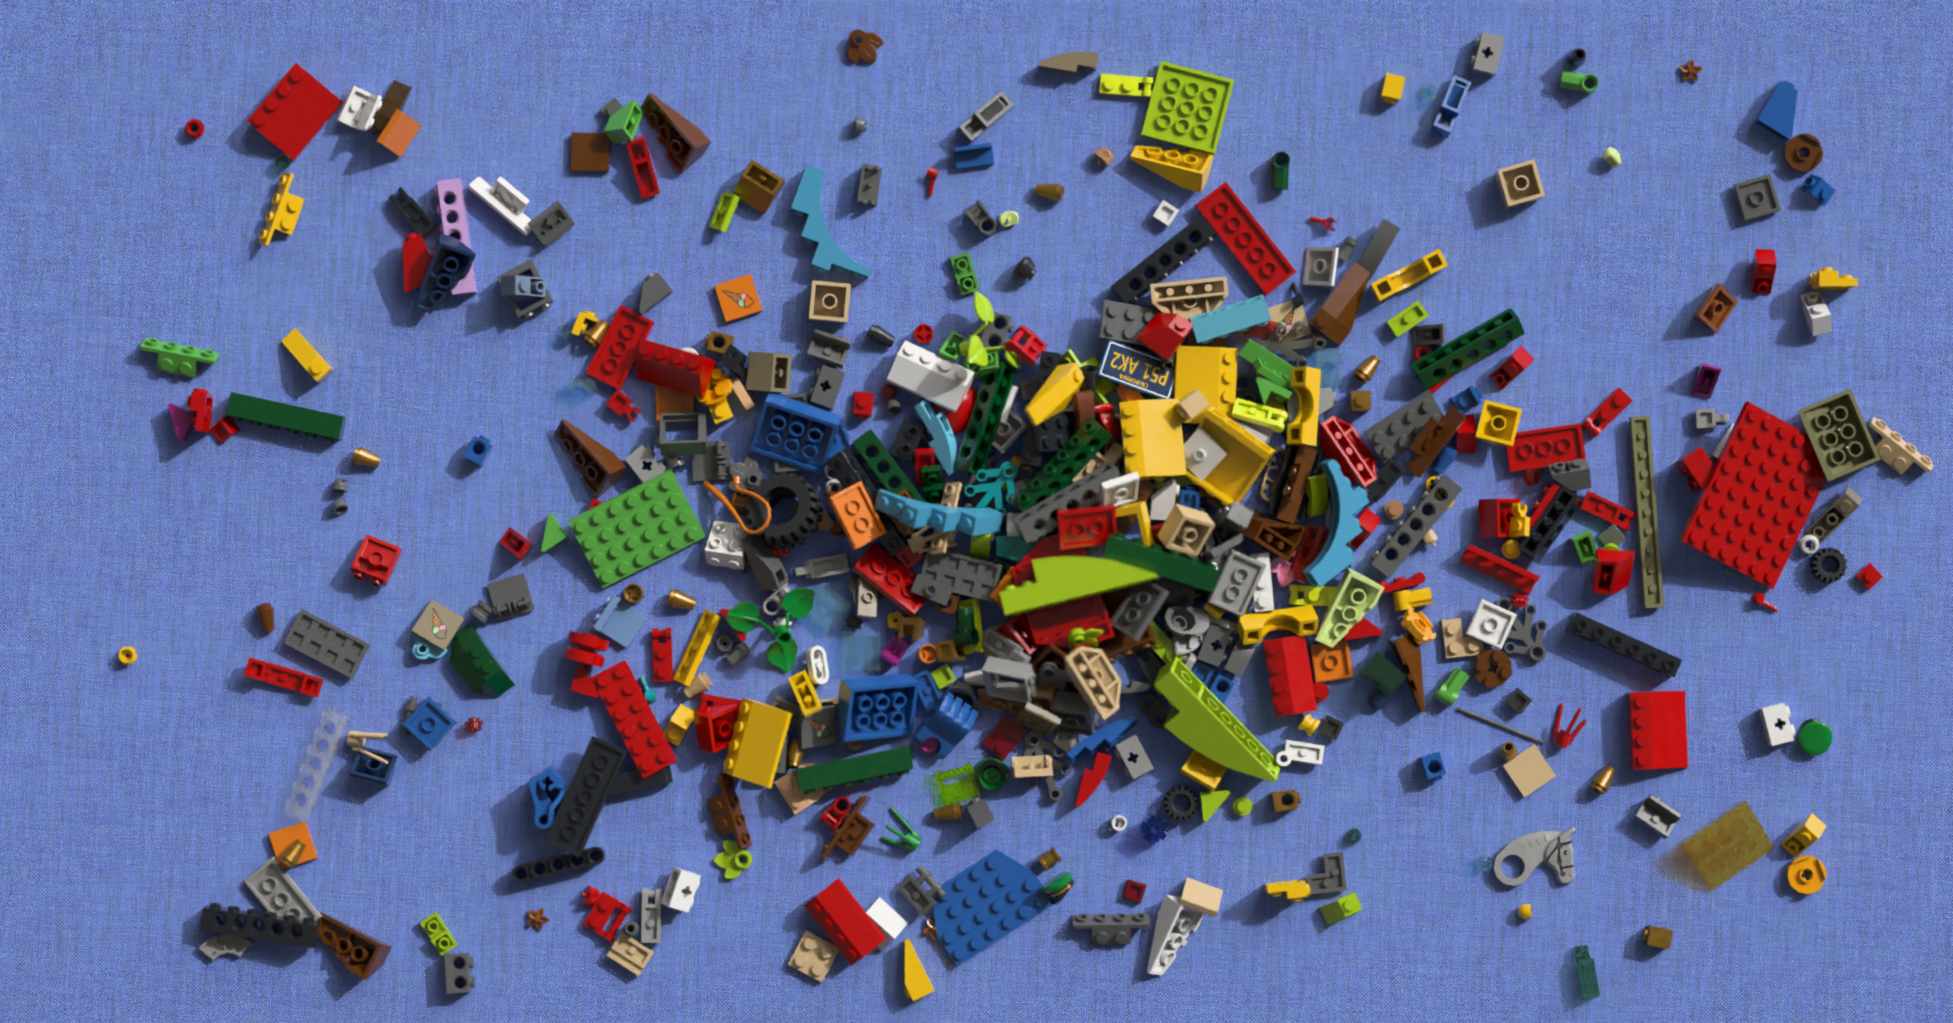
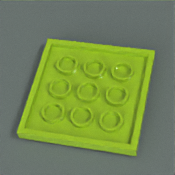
M1160 61L1141 135L1215 154L1234 80Z

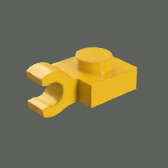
M1513 503L1512 511L1515 517H1510L1509 537H1529L1530 518L1526 517L1527 505Z

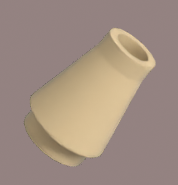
M705 672L699 673L692 680L690 686L685 687L683 691L688 698H691L694 695L709 690L713 683Z

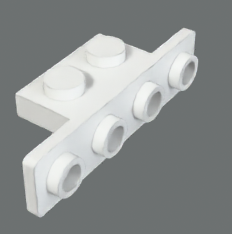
M477 177L469 184L468 188L525 236L532 231L527 224L531 219L523 213L530 200L505 179L499 177L493 187L480 177Z

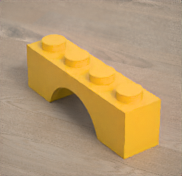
M1437 249L1410 265L1371 283L1369 287L1378 303L1441 271L1448 264L1440 249Z
M1291 367L1290 386L1298 396L1299 411L1296 419L1288 424L1287 444L1316 446L1321 369Z
M1312 605L1245 614L1243 617L1238 616L1237 632L1243 645L1262 642L1265 634L1278 629L1289 630L1298 636L1318 633V617Z

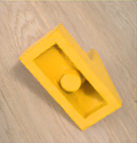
M683 704L679 705L664 731L667 741L679 746L694 720L693 713L695 711Z

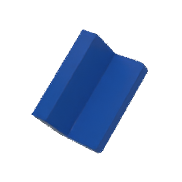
M992 143L954 148L956 170L994 164Z

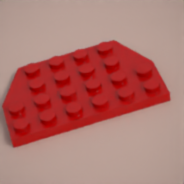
M1058 534L1041 539L1011 570L1017 588L1022 587V583L1027 581L1037 583L1032 560L1067 556L1088 557L1085 547L1060 550ZM1101 594L1025 613L1036 644L1046 645L1050 643L1057 647L1069 648L1068 633L1075 628H1081L1083 631L1088 629L1103 630V634L1096 638L1098 643L1116 637ZM1083 643L1072 646V648L1076 649L1079 646L1087 647L1095 643Z

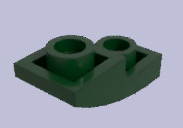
M941 465L921 467L925 502H941L944 493Z

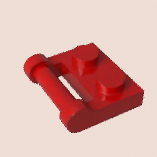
M1020 325L1013 338L1009 339L1005 344L1007 351L1015 352L1023 362L1030 366L1037 361L1042 350L1044 351L1048 346L1024 325ZM1025 338L1027 341L1021 346L1018 342Z
M603 891L583 925L613 942L616 938L617 930L626 915L630 914L632 908ZM617 906L621 910L607 932L603 928Z

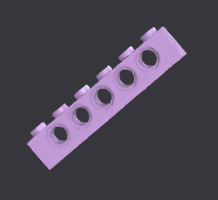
M456 178L437 181L435 195L440 201V205H437L438 216H442L443 223L440 224V233L451 236L453 233H459V240L471 249L462 180ZM453 195L455 197L454 203L446 204V197ZM451 214H456L457 221L452 224L449 223L448 217ZM473 263L466 276L450 291L453 296L477 293Z

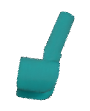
M644 676L640 677L646 700L648 702L656 701L655 690L649 691Z

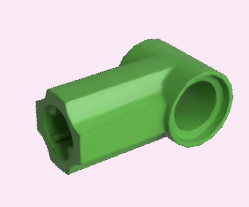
M1562 71L1559 88L1592 94L1597 89L1599 81L1592 74L1584 75ZM1591 80L1594 83V87L1591 89L1586 88L1584 82Z
M1455 667L1433 697L1450 708L1470 676Z

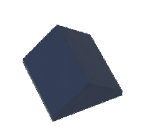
M361 746L360 748L388 761V764L386 765L358 752L349 775L390 785L398 755Z

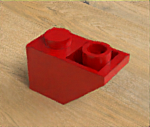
M1755 249L1752 262L1751 293L1771 294L1777 266L1774 250Z
M1520 346L1489 377L1503 390L1535 359Z

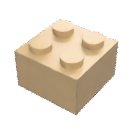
M1534 159L1498 169L1495 172L1505 209L1539 200L1545 196Z
M812 280L809 320L848 324L851 284Z
M1175 504L1157 536L1166 548L1198 556L1215 524L1207 513Z

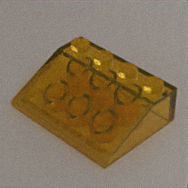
M1743 800L1678 843L1710 891L1774 849L1756 815L1747 802Z

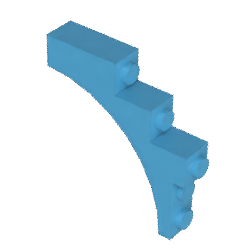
M806 165L791 209L799 217L805 218V215L808 216L801 237L805 239L804 242L813 246H815V243L818 244L811 265L815 267V271L823 274L826 271L830 272L833 265L835 270L845 273L847 270L853 272V276L862 280L864 277L869 278L871 269L847 256L834 242L826 228L821 207V191L825 171Z
M1325 459L1320 463L1327 477L1332 495L1331 527L1322 550L1315 560L1303 571L1313 587L1323 586L1355 561L1352 556V550L1345 544L1362 532L1360 522L1352 515L1369 503L1366 491L1360 486L1351 487L1350 480L1342 474L1339 463L1333 459Z
M878 490L875 509L900 519L899 522L913 528L930 526L942 532L959 530L971 536L1000 532L1004 513L989 507L959 508L909 499L886 490Z

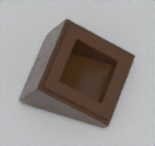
M733 491L730 504L738 515L746 517L748 515L746 505L750 504L747 501L749 495Z

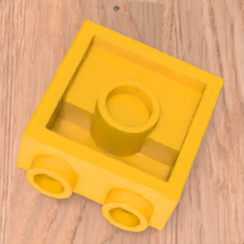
M1830 267L1821 268V270L1809 274L1808 278L1809 285H1812V290H1851L1858 286V278H1852V275H1841L1838 277V271H1833V268Z
M1304 880L1264 884L1265 892L1270 893L1271 896H1281L1284 892L1285 897L1290 899L1291 902L1303 901V897L1310 896L1309 884L1305 883Z

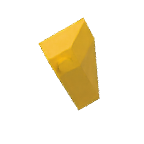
M1136 146L1130 155V159L1182 188L1194 192H1202L1209 177L1214 154L1190 148V151H1178V148L1172 147V150H1162L1160 147Z
M1076 362L1058 365L1027 406L1025 411L1033 426L1071 406L1074 400V393L1080 391L1084 380L1082 371Z

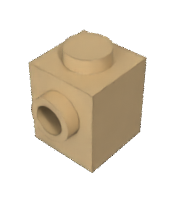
M1198 389L1191 391L1176 403L1178 407L1177 412L1182 418L1192 419L1209 405Z

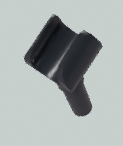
M1293 282L1291 286L1295 297L1291 301L1296 308H1299L1305 301L1298 292L1296 283Z

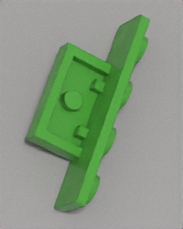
M145 338L140 345V350L158 353V371L193 378L197 374L198 361L215 364L220 353L210 349L203 350L190 345L183 346L175 342L158 341L155 338Z
M1248 339L1238 351V354L1254 365L1258 376L1264 379L1268 378L1271 380L1270 382L1286 390L1289 387L1292 388L1290 386L1291 367L1294 366L1253 340Z

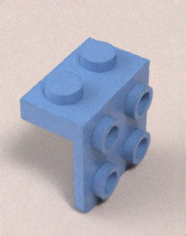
M614 595L612 598L609 596L603 605L605 610L602 614L598 613L595 617L593 628L609 636L624 647H628L644 624L647 616L618 596Z

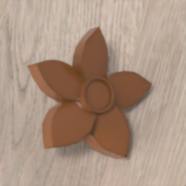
M1692 59L1688 62V66H1679L1681 71L1686 72L1683 75V81L1688 78L1694 81L1698 80L1696 73L1700 72L1702 67H1694Z
M543 907L537 913L529 910L531 919L527 925L532 926L536 923V927L539 930L542 929V923L550 920L548 917L543 916Z
M926 919L929 927L925 928L923 933H931L932 939L935 940L937 938L935 922Z

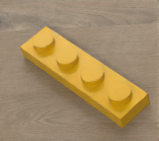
M706 609L704 610L675 673L674 680L690 686L721 616Z

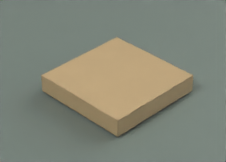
M1535 744L1518 754L1515 759L1502 765L1524 798L1556 777Z
M1187 877L1179 904L1216 917L1223 890Z

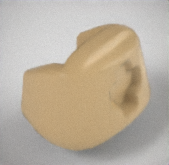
M1429 529L1422 538L1424 544L1431 543L1433 547L1436 545L1435 541L1438 537L1432 529Z

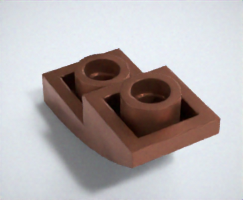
M1090 389L1074 393L1072 410L1077 413L1074 428L1076 432L1090 417L1095 419L1094 398Z

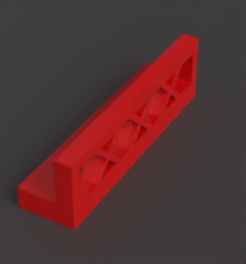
M1471 544L1467 545L1460 560V563L1527 594L1531 593L1535 583L1540 578V576Z

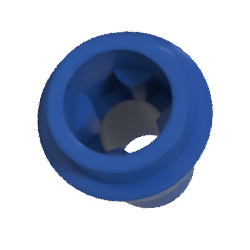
M1445 445L1438 454L1433 469L1443 474L1457 458L1456 454L1458 451Z

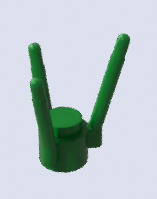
M890 807L891 812L910 833L903 835L891 826L886 825L885 827L903 839L902 843L882 836L881 839L906 851L911 850L914 852L922 840L918 837L919 833L913 830L893 807Z

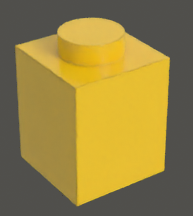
M1386 73L1380 98L1390 104L1399 102L1405 77Z

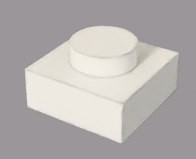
M1163 200L1153 217L1169 227L1179 210Z

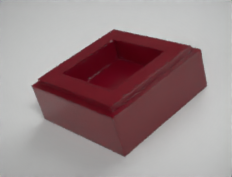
M1128 879L1123 898L1141 903L1146 884Z

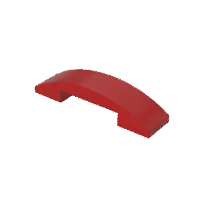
M251 657L248 659L244 672L246 677L317 698L319 697L324 680Z

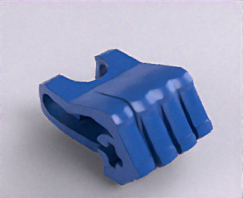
M947 692L937 700L934 708L936 712L924 719L918 726L912 740L921 744L929 737L937 738L941 743L937 747L936 756L943 760L968 735L979 713L971 709L969 704H962L963 701L960 698H954L951 693Z
M553 765L532 776L529 780V787L535 803L534 821L536 826L541 829L552 826L557 814V808L566 794L564 777ZM547 779L553 781L551 785L547 783ZM559 788L560 794L552 802L546 790ZM543 815L548 816L547 824L542 821Z

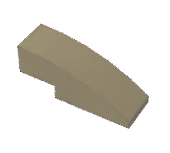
M1086 51L1059 54L1040 61L1038 69L1076 75L1077 67L1096 71L1099 53Z

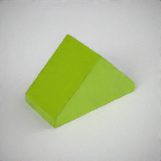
M1228 790L1200 792L1203 821L1207 822L1229 796L1230 792Z

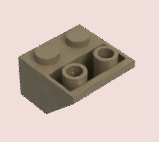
M748 351L746 390L789 393L792 355Z

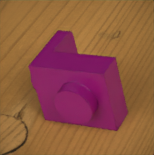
M895 633L880 657L887 664L896 667L912 643L904 637L899 638L898 633Z

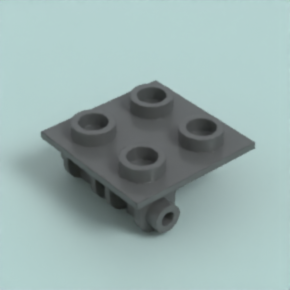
M729 441L707 442V454H692L693 481L731 479L728 465L731 464Z
M524 573L487 584L494 606V614L497 616L498 621L535 610Z

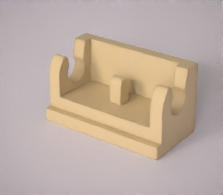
M1051 756L1011 757L1012 778L1053 776Z

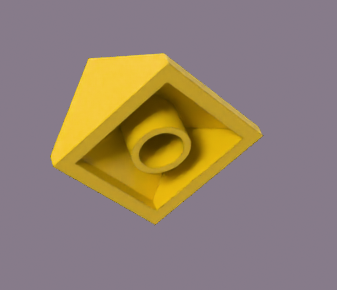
M1484 400L1475 437L1491 445L1513 447L1522 409Z

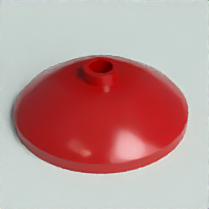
M971 386L956 413L931 401L929 403L936 414L944 412L953 434H957L966 430L977 394Z

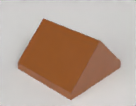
M1717 283L1712 286L1692 318L1717 334L1738 302Z

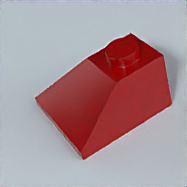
M1158 312L1136 340L1168 362L1188 337L1193 324L1179 314Z

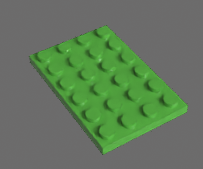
M672 469L568 520L602 588L706 537Z

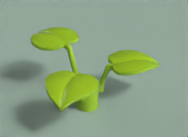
M973 292L974 310L977 317L983 322V325L974 334L969 336V340L959 344L961 354L967 357L966 362L984 367L988 364L987 351L1003 349L1009 364L1016 369H1023L1021 358L1015 352L1007 351L1004 345L983 347L977 335L988 325V322L992 323L994 321V311L991 303L984 295L979 292Z

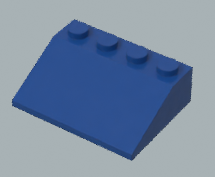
M769 392L763 405L750 451L823 475L842 416Z
M909 673L841 679L838 699L842 740L846 742L912 735L919 682Z

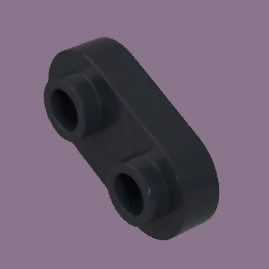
M1151 694L1142 696L1139 701L1141 711L1156 728H1165L1164 724L1168 715L1166 709L1155 696ZM1147 700H1150L1152 702V706L1150 708H1147L1145 706V702ZM1159 715H1162L1164 717V721L1162 723H1159L1157 721V717Z

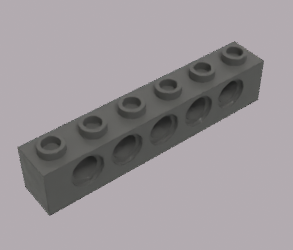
M1109 462L1012 518L1011 520L1019 537L1026 543L1034 542L1039 536L1053 531L1058 526L1057 511L1085 508L1099 504L1100 484L1121 477L1117 467ZM1088 491V495L1083 498L1084 493ZM1072 501L1071 505L1067 508V503ZM1055 510L1054 516L1050 517L1051 512ZM1039 520L1038 525L1034 527L1035 521Z
M1445 474L1442 477L1438 475L1432 482L1434 487L1430 492L1426 490L1419 498L1421 500L1420 504L1412 506L1407 513L1409 517L1406 521L1401 520L1395 527L1396 533L1393 536L1389 534L1384 540L1383 544L1385 546L1382 550L1379 551L1377 549L1370 557L1372 559L1371 564L1386 577H1391L1462 491V488ZM1437 490H1442L1445 494L1444 499L1441 501H1437L1434 497V493ZM1427 504L1432 507V513L1429 516H1425L1422 513L1423 506ZM1414 519L1420 522V528L1416 531L1410 528V522ZM1401 534H1405L1408 537V542L1405 545H1400L1397 541ZM1389 549H1393L1396 553L1393 560H1388L1385 557V553Z

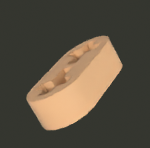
M738 375L732 377V388L745 409L748 411L755 407V402Z

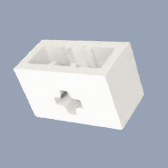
M1785 703L1759 708L1768 746L1794 741L1793 736L1796 733L1793 724L1790 725L1788 717H1791L1789 707L1785 706ZM1777 720L1782 721V725L1779 727H1775L1774 724L1777 723Z
M673 866L661 903L670 908L689 912L694 902L693 898L696 889L700 885L701 876Z

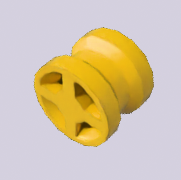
M1307 713L1297 728L1306 731L1307 735L1311 737L1321 721L1313 719L1311 714Z

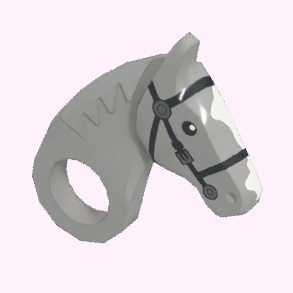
M1575 827L1568 828L1562 832H1533L1512 840L1494 858L1492 868L1495 877L1503 884L1516 886L1524 883L1533 870L1541 862H1544L1553 869L1558 883H1571L1574 879V863L1570 836L1576 831ZM1508 855H1517L1523 862V871L1516 878H1507L1501 871V863Z

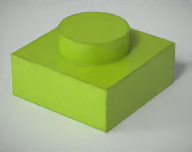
M948 664L931 672L939 689L956 681Z

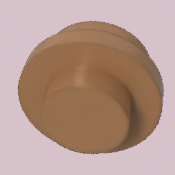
M1392 500L1385 505L1384 512L1388 518L1398 519L1402 516L1404 508L1399 501Z

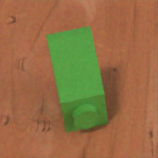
M631 100L609 117L604 132L613 144L633 141L644 112L635 100Z

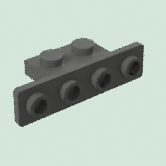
M1081 913L1072 915L1074 929L1092 928V944H1131V928L1150 927V916L1144 913Z

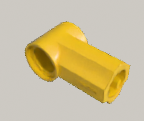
M1430 588L1392 592L1395 611L1432 604Z

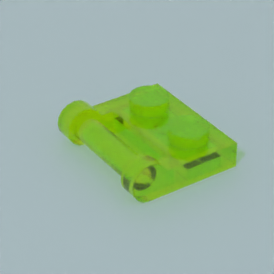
M971 762L966 763L965 766L947 771L934 772L943 805L980 795ZM969 773L970 778L946 785L943 784V779Z

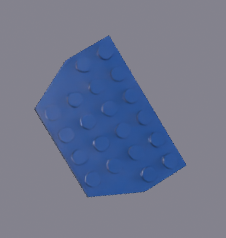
M997 849L943 883L942 889L946 893L945 897L940 899L937 894L933 897L938 902L933 907L936 934L957 967L1052 906L1050 904V896L1041 891L1043 885L1034 871Z

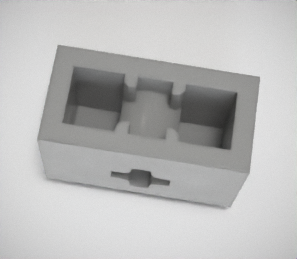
M1482 32L1480 37H1476L1474 47L1477 48L1476 55L1472 54L1469 64L1472 66L1471 72L1491 77L1496 75L1505 37ZM1485 50H1488V58H1484L1485 54L1483 52Z
M642 445L625 458L642 482L668 470L661 461L657 463L653 458L656 454L649 446L646 448ZM645 462H652V465L650 466L652 469L650 471L647 469H643L645 467Z
M1136 734L1115 745L1117 749L1114 752L1118 760L1123 759L1126 765L1123 769L1127 777L1132 776L1135 779L1154 769ZM1131 752L1138 755L1136 757L1137 762L1135 763L1128 761L1129 753Z

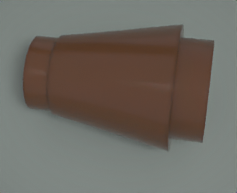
M271 603L257 605L255 613L263 628V632L274 630V607L271 606Z

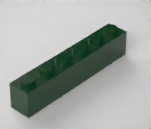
M234 392L230 394L226 415L231 416L230 420L242 422V419L250 420L249 424L261 426V423L269 424L268 428L276 430L284 427L287 428L289 433L298 434L299 431L306 432L305 436L317 438V435L325 436L324 440L336 442V439H342L346 421L344 416Z
M1115 531L1114 534H1108L1102 552L1103 558L1146 570L1212 593L1214 592L1221 572L1220 568L1217 567L1218 564L1211 561H1206V563L1200 562L1199 558L1192 555L1184 557L1180 555L1179 551L1170 549L1168 552L1162 550V546L1151 543V546L1143 544V540L1135 537L1132 540L1125 538V534Z
M905 746L797 768L794 771L798 791H804V795L815 793L816 788L822 787L823 791L834 789L836 784H841L842 787L853 785L855 780L865 783L872 781L871 777L879 776V779L891 777L890 773L898 772V776L909 774V770L914 768L910 748Z

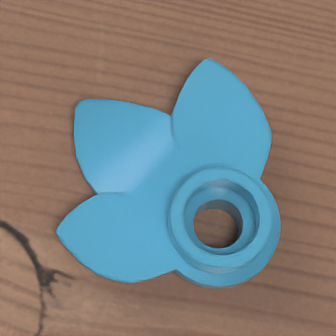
M413 635L415 642L413 654L417 659L425 660L429 657L438 659L447 653V649L444 652L419 636ZM425 647L426 651L422 653L419 651V648Z

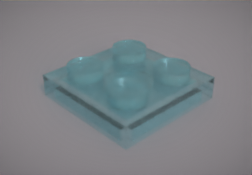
M822 581L814 591L813 607L805 617L825 634L829 635L852 605Z
M843 631L842 670L880 671L881 632Z

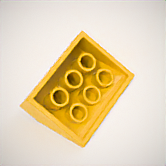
M1180 346L1175 352L1173 399H1179L1180 401L1191 391L1198 389L1209 404L1192 419L1181 417L1182 423L1200 424L1205 417V412L1212 406L1232 420L1235 419L1231 417L1236 401L1238 348Z
M1179 399L1119 402L1126 475L1137 472L1139 480L1187 475L1181 416L1177 412L1178 407L1176 406Z
M743 698L722 772L771 788L792 713L763 702Z

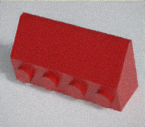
M644 339L640 340L635 355L638 380L697 397H705L716 364L715 361L702 355Z
M1297 635L1263 641L1275 717L1318 710L1306 636Z
M839 878L804 905L851 966L886 940V937Z

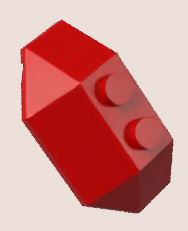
M1334 415L1319 425L1321 450L1327 459H1333L1339 463L1340 471L1350 480L1351 484L1364 488L1377 479L1374 456L1353 425L1338 419Z

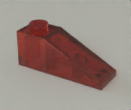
M1308 522L1288 571V577L1302 582L1305 581L1307 577L1303 571L1315 560L1322 550L1329 530Z

